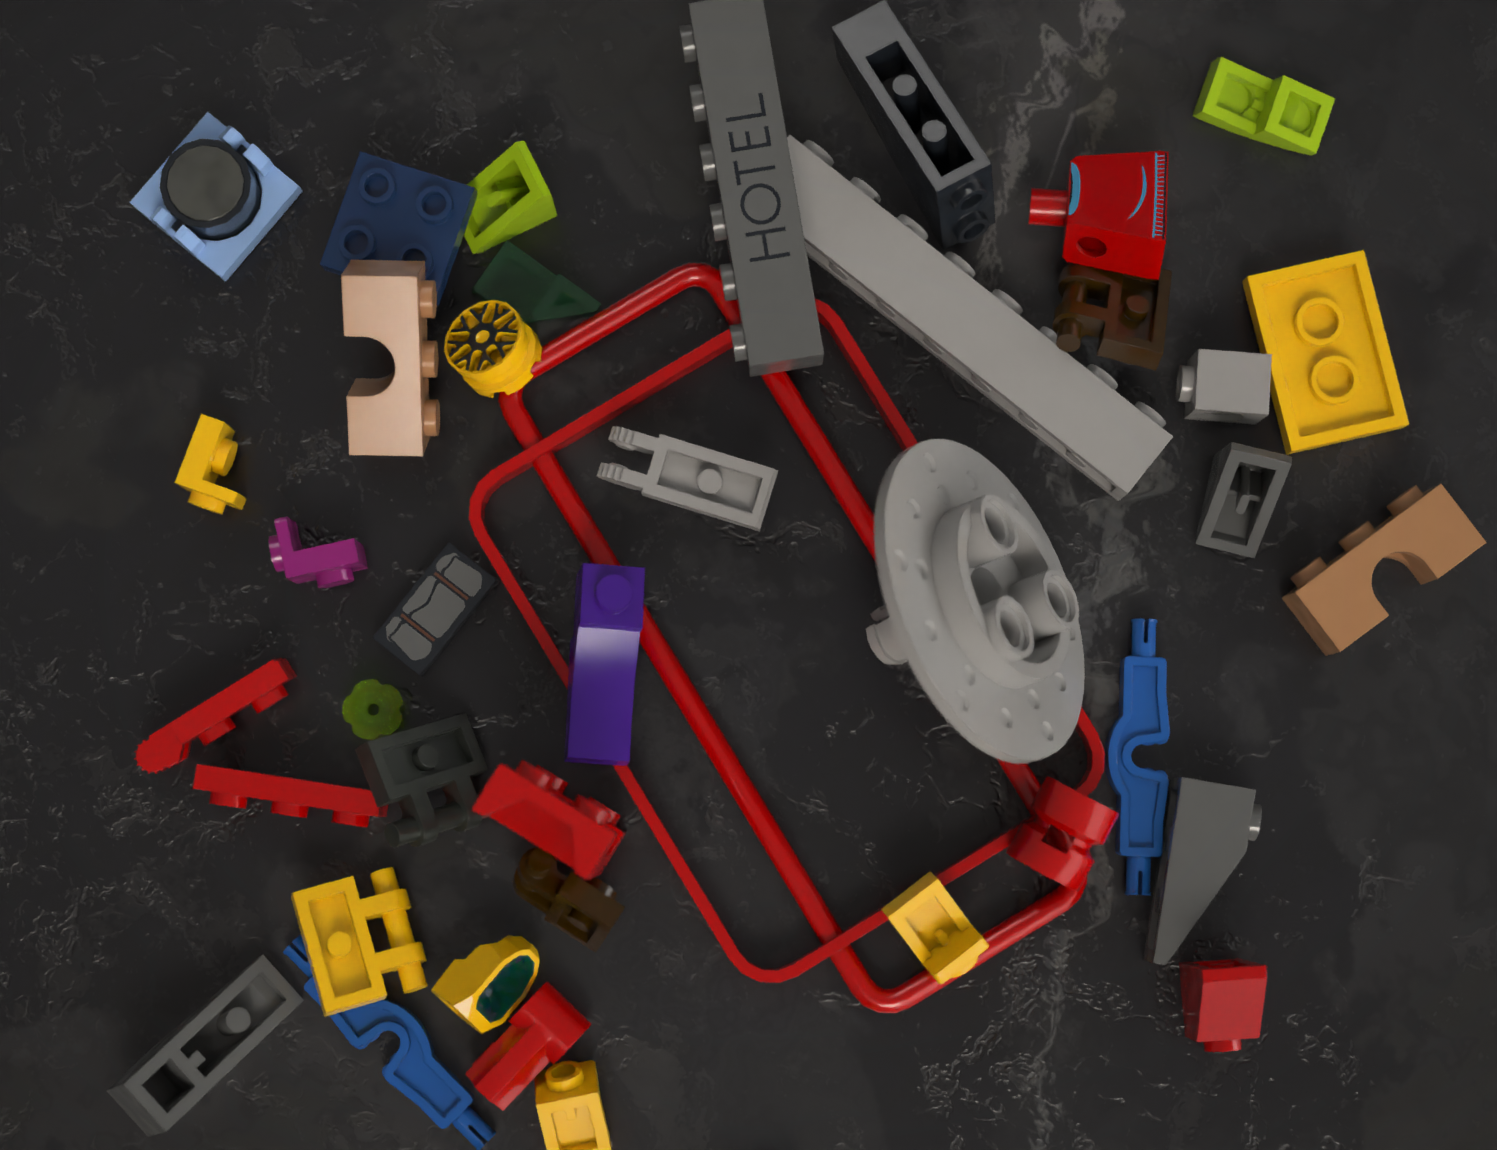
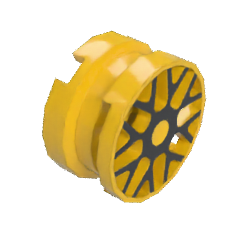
M489 300L478 302L465 309L452 322L445 336L444 352L448 363L462 375L465 382L479 395L493 398L494 393L504 391L507 395H510L523 388L534 375L530 370L534 362H541L542 346L537 334L522 321L521 315L507 302Z

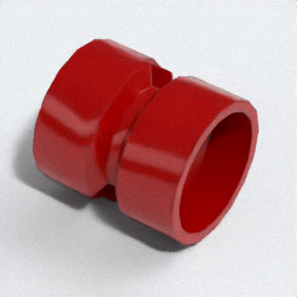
M1046 776L1031 804L1036 815L1034 821L1021 823L1006 853L1050 879L1079 892L1095 862L1089 852L1091 847L1094 845H1104L1119 813ZM1052 825L1075 837L1068 852L1045 841Z

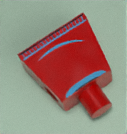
M1150 151L1074 157L1070 160L1066 190L1031 188L1028 224L1064 227L1062 257L1069 263L1159 280L1166 244L1169 152Z

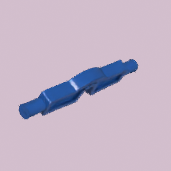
M1139 618L1131 619V656L1122 658L1120 661L1119 717L1113 723L1106 739L1104 765L1109 784L1117 795L1116 812L1119 813V816L1116 820L1115 851L1120 856H1127L1125 894L1151 896V857H1160L1163 853V820L1169 779L1167 773L1163 770L1137 767L1132 761L1131 754L1138 745L1149 746L1166 743L1170 736L1166 696L1167 661L1163 657H1156L1157 620Z
M300 934L292 941V945L286 947L283 954L287 955L310 978L305 983L304 989L321 1006L309 960L306 958L307 953L302 935ZM384 999L329 1015L350 1044L357 1049L366 1048L370 1042L376 1040L384 1031H393L398 1035L400 1047L391 1056L389 1063L383 1067L382 1074L386 1081L417 1104L439 1128L445 1129L452 1123L476 1150H480L497 1133L469 1106L475 1098L474 1094L434 1054L433 1043L426 1027L407 1007L396 1001Z

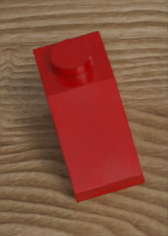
M1241 958L1179 962L1185 1037L1195 1042H1203L1205 1052L1241 1050V1039L1259 1038L1267 984L1266 965Z

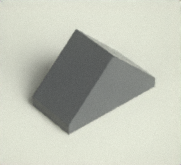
M1234 442L1229 443L1217 452L1212 462L1195 544L1255 558L1291 468L1292 456Z

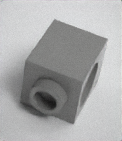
M1198 349L1187 360V366H1179L1177 373L1176 400L1178 402H1185L1184 419L1257 424L1269 415L1272 354Z

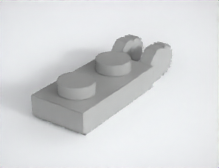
M612 427L608 438L610 442L625 450L652 454V461L647 475L630 470L617 463H601L597 473L598 478L626 488L642 491V496L760 532L778 470L660 434L659 438L623 427Z

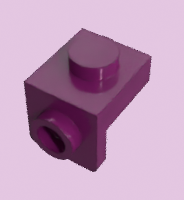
M287 516L274 519L277 535L269 536L270 554L275 570L277 572L285 571L288 580L296 584L316 580L318 588H328L353 582L354 571L368 569L364 546L355 538L302 549L296 522Z

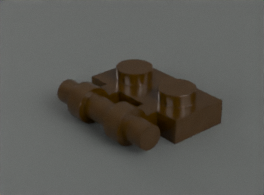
M1068 262V266L1063 268L1060 273L1058 291L1063 299L1062 303L1058 304L1055 308L1052 327L1057 334V347L1065 352H1074L1079 349L1081 338L1088 335L1099 338L1096 355L1156 370L1164 351L1172 271L1161 268L1159 280ZM1090 298L1104 301L1103 308L1087 304L1086 302Z
M542 848L527 850L522 855L513 877V888L520 898L547 914L544 920L595 953L625 908L615 901L617 893L598 878L594 877L586 880L579 878L572 872L569 877L558 872L555 857Z

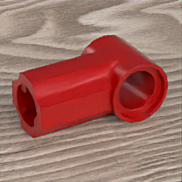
M548 981L508 1021L511 1026L472 1064L473 1066L465 1073L474 1087L489 1102L495 1104L502 1111L508 1107L549 1062L554 1065L592 1025Z

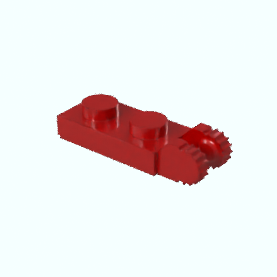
M281 657L269 661L151 734L149 740L143 739V743L138 744V749L134 751L136 753L134 759L138 762L137 766L142 768L141 771H148V774L152 772L157 774L160 770L162 772L165 771L167 767L172 768L173 765L179 764L189 757L192 741L199 737L205 747L235 729L236 725L231 717L252 705L258 714L287 697L289 693L284 684L297 677L287 659Z

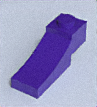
M583 563L576 575L574 633L570 640L564 762L626 766L630 762L635 676L640 632L643 629L645 568Z

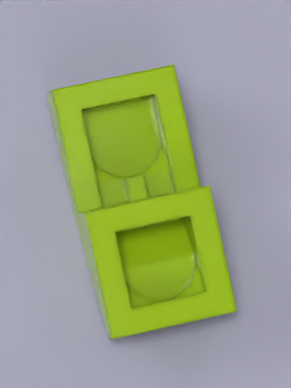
M1220 57L1210 64L1193 117L1268 145L1311 156L1318 151L1335 98L1285 75L1272 80Z

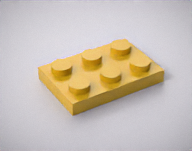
M1364 250L1247 276L1242 281L1260 353L1272 354L1270 393L1286 455L1393 431L1409 425Z

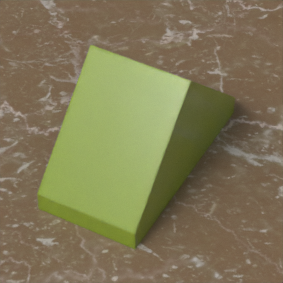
M525 141L515 142L467 184L474 187L478 193L464 233V237L473 254L482 253L557 216L552 195Z

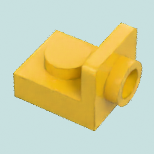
M204 414L200 415L174 483L191 492L187 502L221 515L226 505L243 510L246 502L245 497L233 490L215 484L218 475L226 476L234 462L238 443L232 441L235 431L225 422Z
M588 1060L579 1063L563 1061L552 1065L546 1070H542L535 1077V1098L546 1150H612L599 1091L595 1061Z

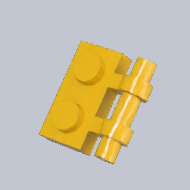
M393 867L383 868L370 874L376 895L363 899L359 897L354 876L292 892V903L324 1017L386 999L387 992L382 978L384 973L398 971L404 993L414 992L428 986L422 963L427 961L422 942H415L406 910L411 908L406 889L399 888ZM382 918L391 949L375 953L366 921Z

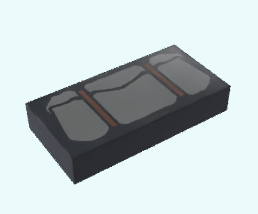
M448 542L372 638L423 677L498 581Z

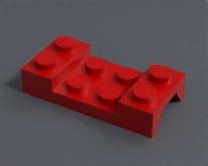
M524 760L520 761L515 770L506 764L500 763L472 808L478 814L495 819L573 867L575 873L586 880L602 874L627 833L615 826L621 817L619 813L591 796L586 799L578 794L575 800L563 794L569 784L568 782L538 764L534 767Z

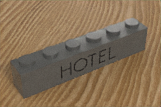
M705 0L688 3L690 24L679 26L684 62H697L700 84L689 85L694 121H706L710 143L699 145L704 180L705 182L717 181L720 203L710 204L709 209L715 241L727 240L730 263L720 264L719 268L725 301L737 300L740 323L729 325L735 362L747 360L750 377L822 365L824 350L764 1Z

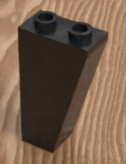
M883 0L833 26L832 32L837 60L942 249L945 250L958 242L969 243L982 236L990 225L996 223L992 164L887 2Z

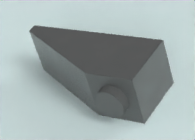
M1185 777L1171 778L1163 827V853L1158 859L1143 960L1161 965L1168 963L1247 852L1248 840L1255 841L1257 839L1261 825L1262 808L1260 804H1254L1256 790Z
M262 954L152 1047L106 1091L148 1137L167 1132L304 1000Z

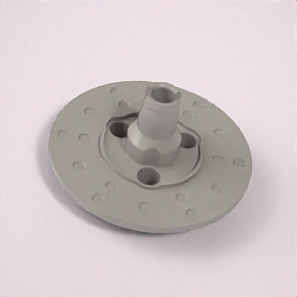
M930 439L907 448L891 462L886 470L876 500L874 517L875 554L886 606H881L870 614L873 620H882L879 624H873L866 628L870 647L876 657L884 664L900 665L908 660L923 689L946 720L964 738L983 752L1011 763H1029L1046 758L1057 752L1070 738L1078 722L1082 707L1085 668L1082 636L1078 620L1079 605L1071 583L1066 578L1051 541L1035 513L1018 489L993 463L968 446L946 439Z

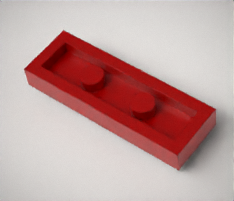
M197 764L193 789L211 791L210 804L246 809L248 797L272 801L270 813L307 818L309 807L333 810L331 822L359 827H368L370 816L387 817L388 805L377 807L372 792L368 789L212 765Z

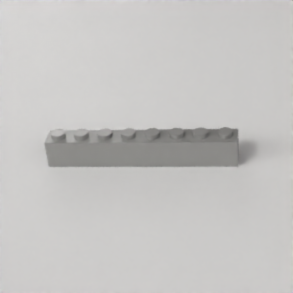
M789 135L787 141L807 255L1114 499L1120 501L1126 496L1173 438L1171 434L1163 429L1166 422L1162 416L1142 402L1138 401L1133 405L1115 391L1118 387L1117 382L1100 367L1089 364L1086 368L1070 356L1068 352L1060 350L1056 345L1057 334L1053 330L1045 326L1037 330L1020 316L1023 309L1012 297L999 289H994L992 293L973 279L976 273L965 260L950 251L942 255L926 242L928 234L913 219L904 214H900L898 218H895L878 204L881 201L880 196L866 182L857 177H853L851 181H848L832 168L834 161L823 148L810 140H806L802 144Z

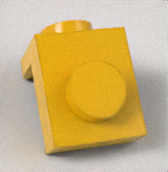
M931 871L881 909L921 964L939 984H943L950 978L959 977L968 972L976 964L978 956L989 947L983 936L971 925Z

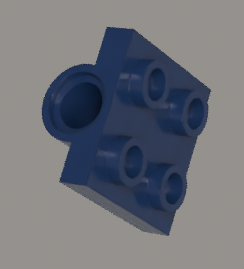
M360 151L320 265L325 271L342 275L350 260L425 261L426 280H435L438 307L478 193L474 187Z

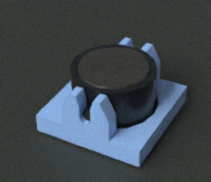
M207 112L130 203L226 282L303 191L298 184L275 167L271 160L253 143L250 145L232 126L226 127Z

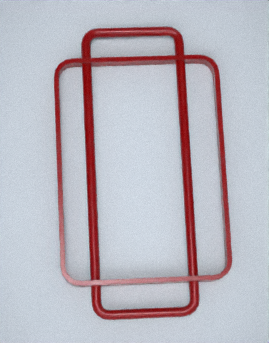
M687 263L675 267L543 345L541 362H534L530 370L534 375L531 380L686 288L696 286L706 289L711 294L729 325L740 323L737 300L725 301L720 270L705 263ZM815 298L818 321L830 332L901 449L904 451L917 444V440L842 319L828 304ZM730 328L545 439L523 403L522 392L525 386L510 395H507L504 391L499 392L498 403L502 415L522 447L523 452L494 468L478 482L470 498L469 521L476 539L567 690L568 664L489 535L485 524V507L489 498L501 485L534 467L591 563L621 566L554 454L731 349ZM786 371L760 375L877 564L874 542L875 515ZM644 604L643 629L640 632L639 643L821 942V945L790 964L779 968H762L749 962L739 951L628 764L626 766L613 765L729 960L742 974L756 981L780 983L799 976L830 957L854 997L863 1006L877 1013H898L911 1008L958 979L959 977L950 978L943 984H939L925 969L892 989H885L876 985L851 946V943L889 920L881 910L883 907L842 931ZM1081 707L1075 730L1082 739L1087 752V769L1081 782L1073 789L1088 796L1096 789L1104 772L1105 750L1098 732ZM997 759L1031 815L936 873L935 876L943 886L1010 846L1021 823L1034 821L1036 815L1031 804L1041 784L1028 763H1011ZM1052 825L1046 840L1048 843L1068 852L1074 838L1072 835ZM1087 877L1079 892L1060 884L1050 893L983 933L982 936L989 947L978 956L976 964L969 971L1068 911L1080 900L1087 885Z

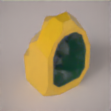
M511 935L506 936L497 943L479 945L466 959H454L431 991L462 1020L480 1034H483L503 1024L526 997L538 973L540 962L538 950L522 936Z

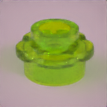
M376 679L361 681L354 686L353 692L345 698L342 708L343 717L346 722L351 723L353 726V733L362 739L374 740L381 734L390 735L396 731L402 721V714L399 712V708L403 704L402 697L399 691L390 684L381 685ZM371 704L378 705L379 712L377 715L372 716L368 713V707Z

